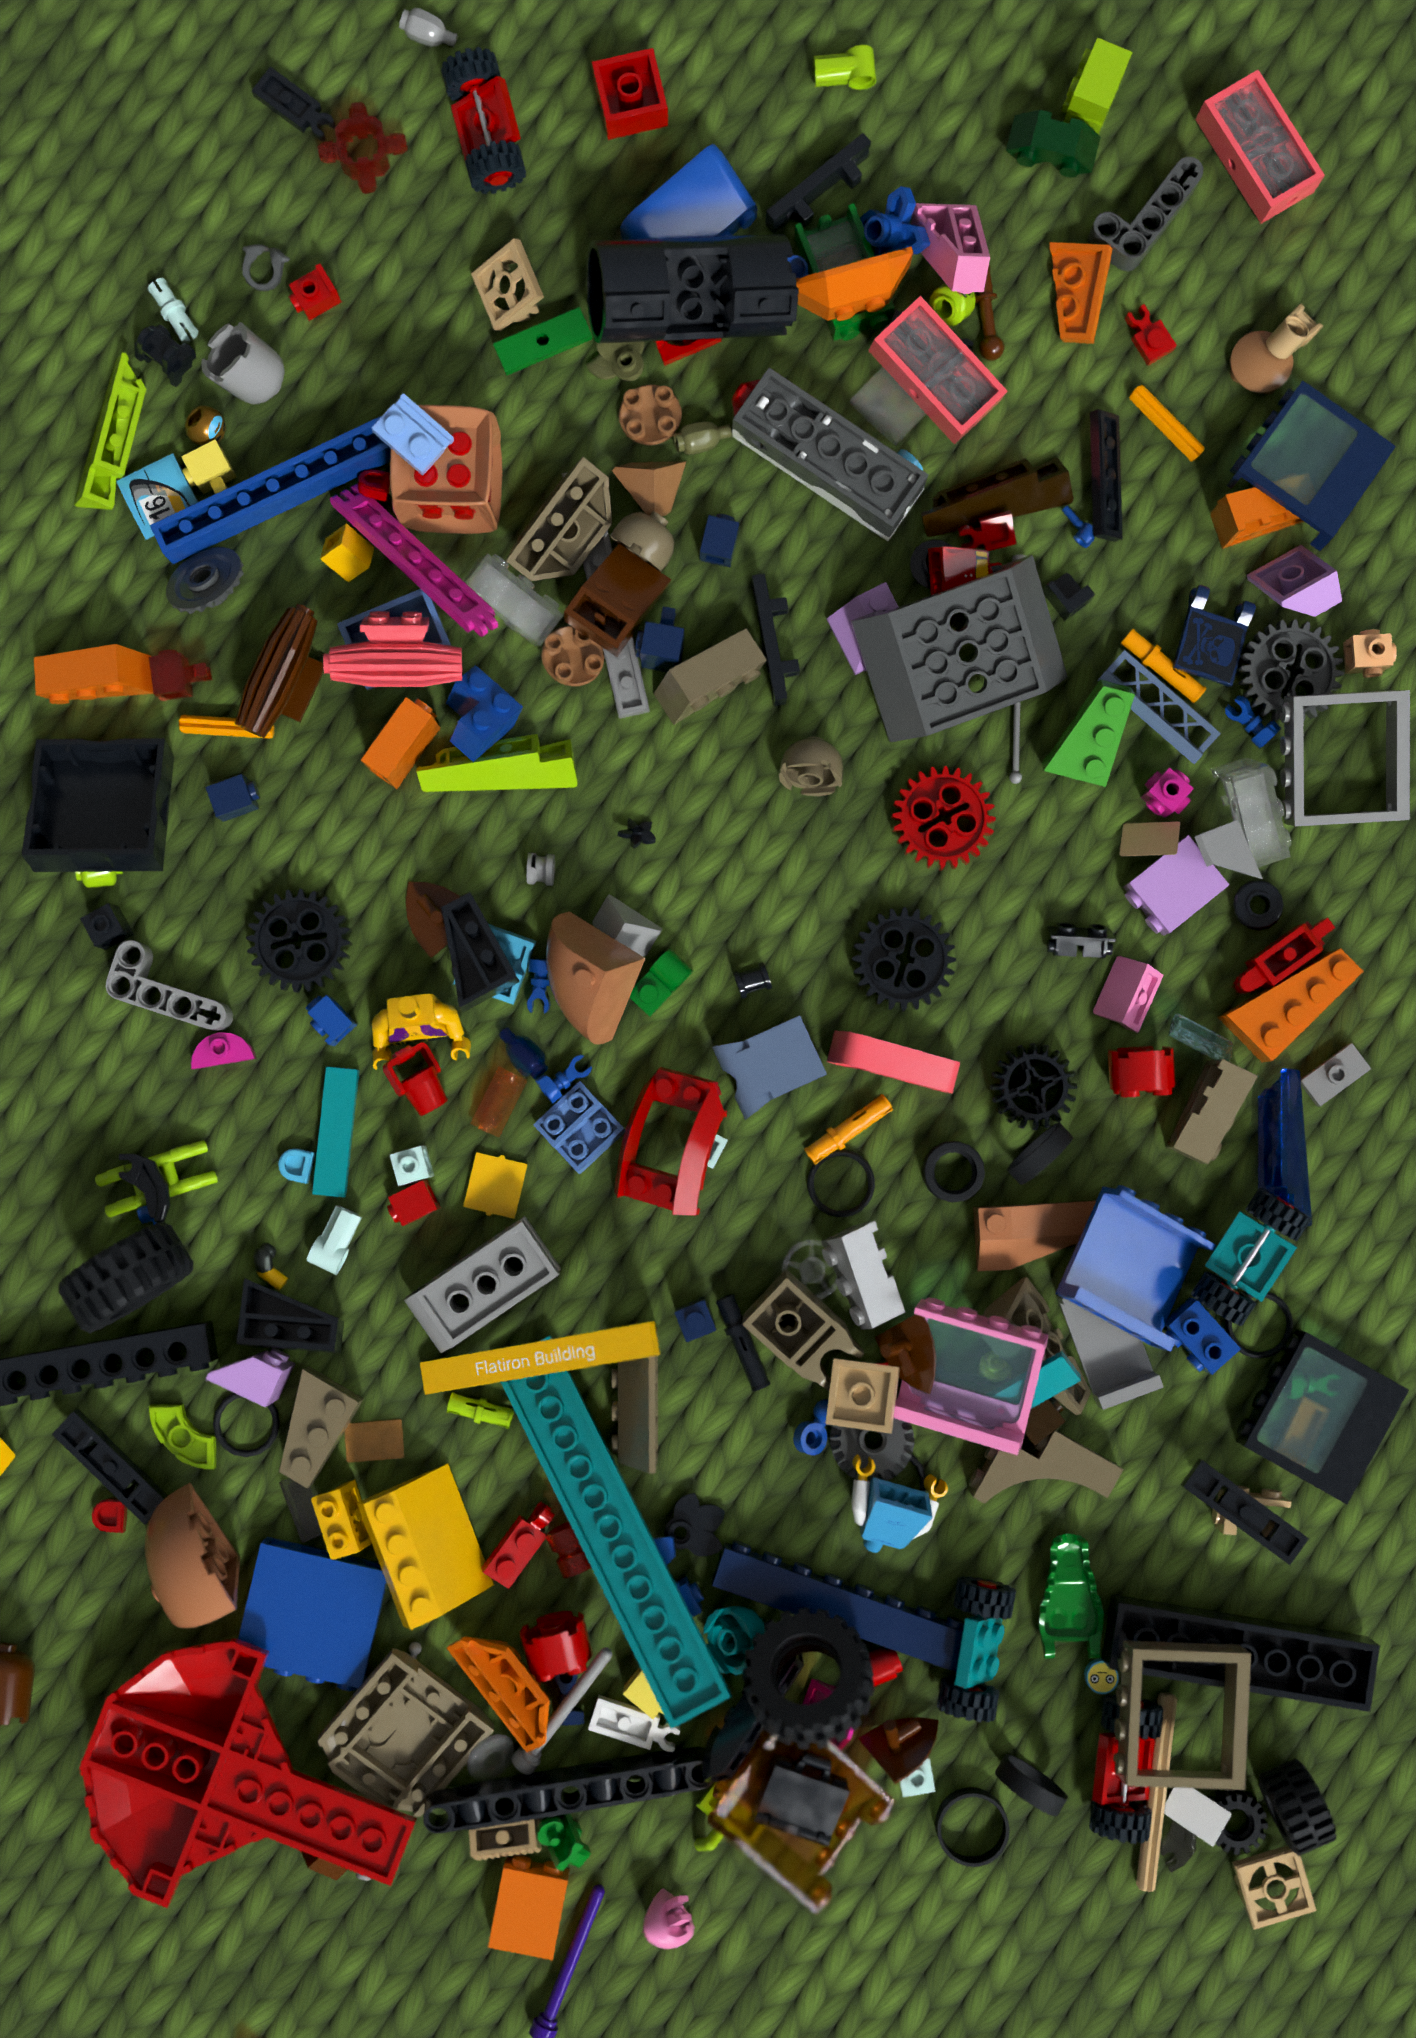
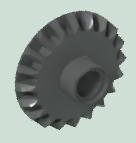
M216 547L203 550L185 560L173 572L166 586V597L173 608H177L180 612L187 611L191 614L196 610L203 612L206 607L214 608L223 603L229 594L234 593L233 587L240 584L239 578L244 574L242 570L244 565L238 554L229 548Z
M894 1418L892 1434L878 1432L882 1441L880 1446L873 1450L864 1444V1436L870 1430L832 1425L830 1446L834 1459L846 1474L856 1480L858 1479V1472L852 1465L853 1458L856 1455L861 1457L860 1469L867 1466L868 1457L875 1463V1470L868 1476V1482L871 1481L872 1477L887 1481L897 1476L907 1466L912 1457L915 1441L913 1428L909 1422Z

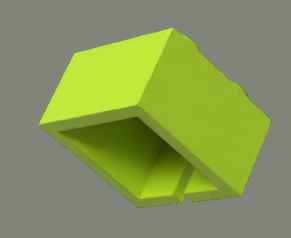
M1098 37L1092 50L1086 48L1077 74L1071 82L1061 112L1066 113L1063 122L1070 123L1071 118L1083 120L1099 135L1133 53L1132 51Z

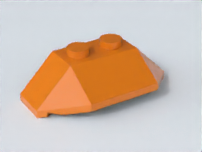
M912 246L796 278V286L799 289L798 305L827 321L833 319L844 321L850 319L858 312L865 310L867 312H876L883 309L891 301L910 267L913 256Z
M466 1636L451 1643L447 1650L527 1753L542 1747L546 1742L549 1698L541 1687V1683L536 1681L535 1675H532L521 1661L518 1651L505 1641Z

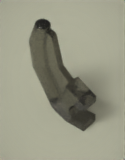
M1171 1788V1789L1169 1790V1792H1168L1169 1796H1170V1794H1171L1173 1788ZM1171 1819L1170 1829L1161 1840L1160 1854L1162 1856L1169 1852L1174 1853L1173 1859L1165 1862L1171 1873L1183 1867L1196 1851L1197 1841L1195 1834Z

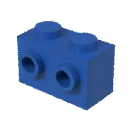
M1190 1297L1168 1316L1164 1326L1168 1330L1164 1334L1176 1340L1174 1344L1176 1348L1182 1346L1190 1354L1186 1359L1199 1373L1204 1370L1213 1375L1241 1349L1201 1303Z

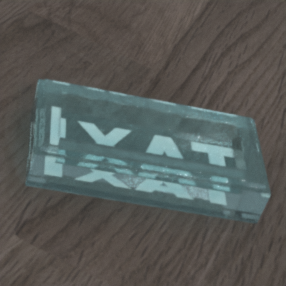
M1179 1013L1175 1014L1170 1022L1169 1036L1214 1060L1224 1059L1229 1062L1232 1058L1233 1043L1230 1040Z

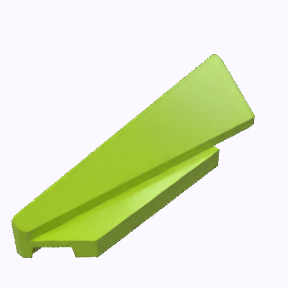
M123 352L116 359L74 502L76 507L112 510L115 504L116 478L121 479L125 474L146 387L141 379L136 378L128 363L129 357Z
M537 734L501 739L474 762L457 747L444 748L436 754V762L433 765L419 766L416 769L423 792L575 788L578 785L571 739L540 746Z

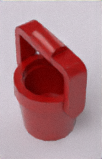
M421 1042L414 1046L407 1045L392 1054V1059L383 1064V1072L395 1093L399 1097L405 1095L420 1116L435 1110L448 1101L437 1075L441 1072V1068L426 1043ZM420 1051L428 1067L400 1082L392 1067L396 1064L404 1063L414 1057L416 1052Z

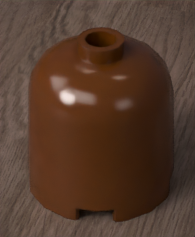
M0 1642V1725H9L10 1718H19V1723L24 1724L29 1721L35 1664L28 1654L16 1650L17 1644Z

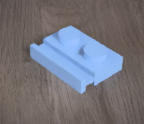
M404 393L395 405L393 404L372 427V432L422 476L444 453L448 445L454 442V437Z

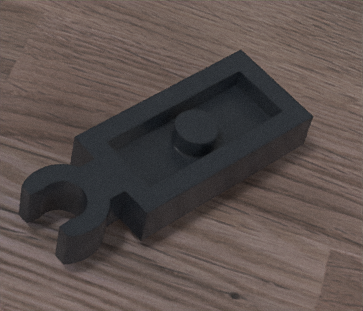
M269 67L251 90L257 100L302 133L310 127L314 136L319 141L324 142L326 140L325 134L319 130L320 126L326 124L332 129L336 127L333 118L329 114L320 113L322 107L318 101L272 67Z

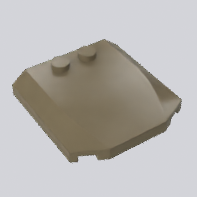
M392 1648L318 1735V1743L320 1747H323L328 1757V1764L332 1772L359 1793L372 1801L392 1809L413 1812V1816L421 1817L424 1813L427 1796L433 1791L446 1788L493 1733L494 1724L481 1708L408 1653Z

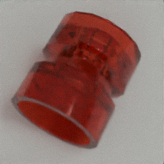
M569 1521L545 1534L551 1552L558 1553L559 1555L556 1563L562 1578H569L592 1568Z

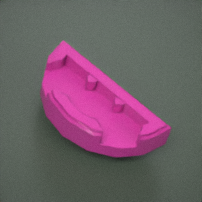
M218 1032L205 1037L196 1046L192 1055L191 1069L257 1058L253 1047L242 1037L233 1033Z

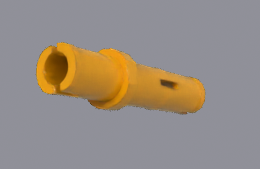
M1134 628L1121 641L1120 644L1142 661L1141 664L1143 666H1149L1193 704L1206 691L1207 688L1187 672L1173 668L1174 662L1160 651L1162 648L1158 644L1155 646L1151 644Z
M880 1094L879 1097L855 1112L835 1128L829 1127L826 1129L827 1133L804 1148L807 1156L814 1165H817L818 1162L835 1150L839 1149L841 1151L846 1147L845 1143L893 1111L892 1105L883 1094Z

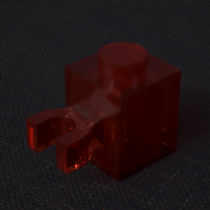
M162 650L158 652V656L149 657L153 694L161 701L193 697L191 682L212 681L211 668L207 667L206 663L189 666L188 659L182 653H178L177 650Z

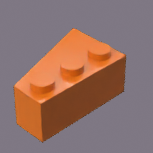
M1291 474L1274 482V484L1304 505H1308L1315 496L1308 474L1298 477L1295 474ZM1256 487L1226 494L1217 501V506L1210 513L1222 549L1304 522Z

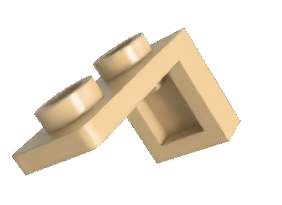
M1237 1485L1263 1505L1291 1508V1501L1282 1496V1492L1279 1490L1262 1489V1494L1249 1492L1250 1488ZM1220 1489L1218 1493V1500L1225 1492V1489ZM1212 1508V1522L1215 1524V1528L1223 1534L1236 1535L1237 1526Z

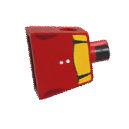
M947 546L928 548L931 595L1002 570L1000 562L989 563V553L987 550Z

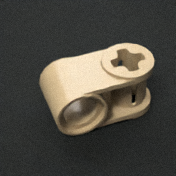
M1302 304L1297 306L1266 340L1268 350L1277 358H1288L1300 347H1304L1323 328L1321 323L1316 324L1308 316Z

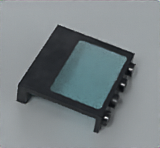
M1297 1329L1295 1333H1291L1287 1337L1283 1345L1285 1352L1280 1361H1276L1271 1366L1267 1376L1269 1381L1265 1389L1260 1390L1254 1397L1252 1402L1254 1409L1249 1418L1243 1419L1237 1429L1238 1438L1236 1442L1343 1503L1348 1504L1409 1389L1313 1335Z

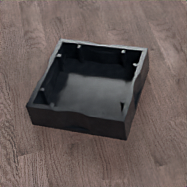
M165 738L116 739L102 742L84 739H36L31 778L33 788L32 801L27 812L22 856L33 872L163 871L174 756Z

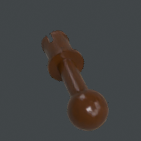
M989 265L984 292L974 293L976 298L975 304L979 303L984 335L979 351L984 359L995 361L1004 352V342L996 335L991 301L997 298V294L993 293L991 268Z

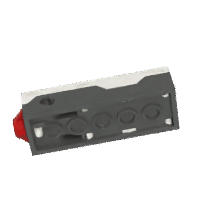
M770 367L761 379L743 382L732 397L731 403L734 414L733 438L886 541L890 540L924 490L929 474Z

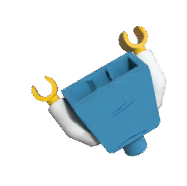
M856 1455L853 1458L852 1465L858 1472V1479L854 1480L851 1506L854 1521L860 1527V1534L864 1539L863 1545L867 1550L877 1553L883 1545L902 1549L911 1540L927 1533L931 1529L939 1503L936 1502L937 1498L943 1497L948 1492V1486L944 1480L940 1479L937 1487L934 1488L937 1481L936 1477L932 1474L926 1476L924 1488L929 1493L872 1477L871 1481L868 1482V1476L875 1470L874 1461L868 1457L867 1466L860 1469L861 1457Z

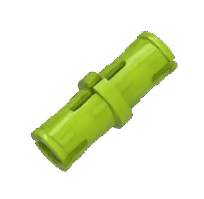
M452 1392L446 1413L474 1419V1423L481 1424V1421L509 1429L514 1409L488 1403L486 1398L481 1397L480 1400Z

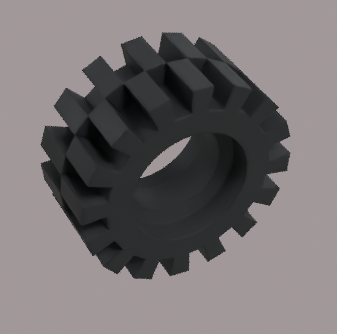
M1219 1789L1216 1790L1214 1793L1217 1797L1213 1799L1209 1796V1799L1227 1811L1241 1809L1246 1813L1247 1817L1245 1826L1237 1832H1230L1224 1828L1216 1841V1845L1220 1846L1227 1853L1231 1850L1234 1855H1240V1850H1243L1245 1854L1250 1853L1249 1846L1251 1845L1257 1849L1260 1846L1257 1841L1258 1838L1264 1840L1266 1834L1263 1832V1829H1268V1823L1264 1819L1267 1816L1261 1808L1262 1806L1248 1791L1225 1789V1792L1222 1793Z

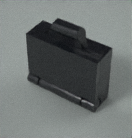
M804 1750L797 1760L773 1753L751 1807L753 1822L767 1825L768 1827L828 1847L850 1793L847 1778L831 1773V1758L818 1753Z

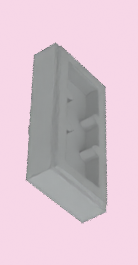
M1349 1043L1298 1080V1082L1315 1105L1320 1107L1371 1070V1068L1353 1043Z

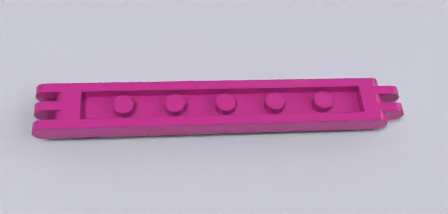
M358 484L350 487L351 492L347 489L340 492L341 498L338 495L330 498L332 506L466 632L474 630L480 637L488 634V629L493 631L498 628L493 608L375 499L363 496L358 491Z

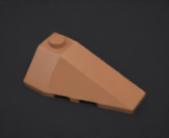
M1096 1201L973 1207L977 1271L1011 1270L1078 1243Z

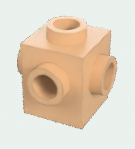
M1378 629L1364 630L1360 632V635H1353L1343 642L1345 674L1363 673L1364 678L1382 676L1383 672L1393 666V662L1396 660L1397 649L1395 643H1392L1391 633L1380 634Z

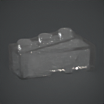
M487 553L478 558L462 580L493 608L495 615L502 619L506 626L535 647L542 645L563 616L557 610L560 607L559 604L545 594L541 597L532 590L534 584L523 575L519 574L516 577L507 570L509 564L500 556L493 554L491 557Z
M1247 757L1212 768L1213 778L1220 777L1226 795L1220 797L1223 807L1230 805L1233 821H1239L1257 867L1259 868L1291 857L1289 847L1292 844L1288 830L1283 826L1282 816H1284V807L1281 800L1276 796L1274 786L1277 785V778L1274 770L1267 764Z

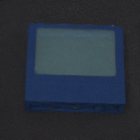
M1302 380L1295 391L1289 388L1280 399L1278 405L1282 408L1279 413L1273 410L1262 424V427L1266 429L1264 434L1261 435L1257 432L1245 449L1250 451L1249 455L1246 458L1241 455L1232 466L1230 472L1234 476L1227 486L1232 489L1241 477L1316 529L1318 533L1310 545L1321 551L1335 536L1396 446Z

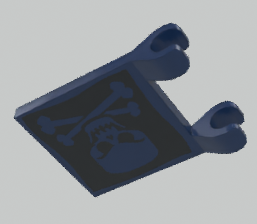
M1198 585L1197 588H1193L1189 593L1188 611L1173 668L1231 687L1234 682L1247 628L1254 615L1256 606L1249 601L1238 604L1234 611V621L1204 611L1203 608L1209 597L1210 589L1206 586Z

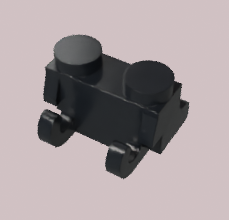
M160 324L144 328L139 334L137 342L134 343L135 358L140 362L144 360L147 363L153 359L162 366V371L167 374L170 384L174 387H177L182 382L183 374L192 367V361L196 359V353L190 345L186 343L179 345L171 339L169 331Z

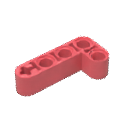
M836 1030L833 1034L826 1061L953 1094L960 1067V1062L869 1036Z

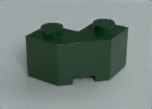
M1035 110L1014 116L1006 151L1016 159L1018 164L1032 167L1038 163L1050 162L1059 170L1061 175L1068 178L1092 173L1101 137L1083 120L1071 118L1070 123L1051 119L1052 112Z

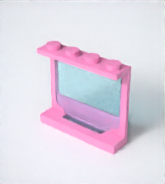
M921 1299L915 1307L914 1314L925 1317L934 1340L936 1351L935 1380L931 1394L915 1389L902 1380L899 1396L895 1403L894 1418L1018 1455L1023 1443L1049 1335L1041 1333L1042 1331L1034 1326L1023 1325L1019 1327L1009 1324V1321L1003 1317L990 1316L988 1318L977 1315L975 1310L968 1307H958V1309L949 1307L940 1299Z

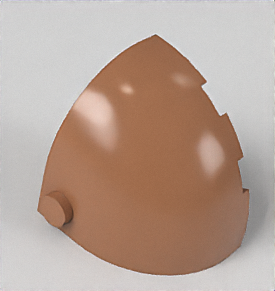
M570 911L562 913L553 919L547 939L546 967L551 990L567 1020L582 1036L594 1044L609 1042L614 1037L645 958Z
M191 1483L171 1493L157 1506L149 1520L145 1536V1556L152 1583V1594L156 1601L161 1604L171 1623L181 1628L201 1626L236 1610L240 1566L239 1554Z

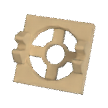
M513 238L471 273L492 326L497 331H502L512 322H522L531 319L529 314L539 312L536 303L544 298L521 240ZM508 264L518 265V268L513 272H506L510 269ZM494 273H495L496 276H495V278H494L493 288H492V278H493ZM506 275L510 281V288L507 293L503 294L499 286L502 277ZM523 278L525 292L522 300L518 302L515 296L516 283ZM499 297L505 298L510 310L499 308L495 300Z
M1288 1845L1232 1862L1236 1874L1234 1880L1239 1888L1238 1894L1246 1908L1253 1930L1316 1911L1301 1856L1296 1855ZM1274 1862L1289 1866L1293 1870L1292 1876L1284 1878L1277 1874ZM1263 1866L1266 1877L1262 1885L1249 1889L1252 1875L1259 1867ZM1273 1880H1280L1284 1883L1283 1892L1278 1896H1270L1267 1893V1885ZM1298 1888L1295 1898L1286 1906L1285 1899L1289 1894V1890ZM1266 1897L1269 1901L1274 1902L1276 1910L1261 1908L1254 1900Z

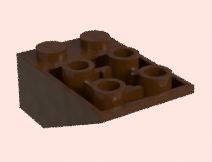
M618 544L582 585L565 609V622L618 657L670 584L671 579L621 544Z

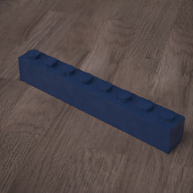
M734 1540L732 1544L724 1543L712 1577V1586L785 1612L789 1610L790 1614L793 1615L799 1614V1608L809 1607L811 1614H816L818 1608L827 1610L830 1618L833 1619L835 1615H839L845 1619L847 1627L853 1626L861 1639L957 1672L965 1625L964 1621L948 1616L947 1620L936 1617L935 1611L918 1605L916 1609L905 1606L904 1600L893 1595H886V1598L874 1595L873 1589L862 1584H856L855 1588L843 1584L844 1580L834 1574L825 1573L824 1577L812 1573L813 1568L799 1562H795L794 1566L781 1562L782 1557L768 1551H764L763 1555L751 1551L752 1547L740 1541Z

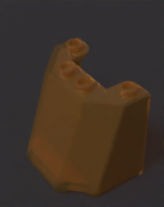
M764 1729L733 1779L717 1782L714 1786L712 1796L717 1799L716 1807L709 1813L707 1824L800 1904L815 1915H818L821 1909L830 1902L832 1896V1884L823 1877L826 1870L833 1866L836 1856L845 1843L854 1836L861 1820L871 1826L883 1823L889 1817L891 1809L897 1801L830 1740H827L828 1747L818 1748L817 1743H810L809 1749L798 1748L797 1742L794 1741L790 1745L780 1742L778 1735L771 1736ZM804 1750L818 1753L831 1758V1773L847 1778L850 1793L828 1847L768 1827L767 1825L753 1822L751 1807L773 1753L793 1760H797Z

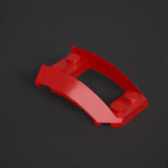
M664 1067L658 1068L642 1088L625 1129L614 1187L617 1198L626 1196L672 1210V1215H699L700 1208H697L699 1192L703 1190L709 1156L722 1119L727 1117V1110L723 1109L719 1095L722 1094L717 1081ZM654 1100L698 1112L683 1152L678 1176L635 1163L642 1130Z

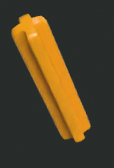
M1139 385L1132 391L1129 396L1130 400L1190 461L1196 460L1204 452V446L1144 385Z
M181 715L179 719V730L183 733L263 738L235 725L236 718ZM274 725L265 738H273Z

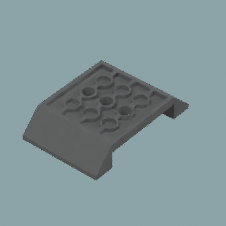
M1033 555L1001 565L1002 570L890 611L878 610L851 620L889 742L934 734L1048 692L1068 677ZM962 612L966 619L965 625L962 629L955 631L950 627V618L953 614ZM971 643L975 649L974 656L969 661H962L959 657L960 648L964 644ZM975 674H981L984 679V685L979 691L972 692L968 686L969 679Z

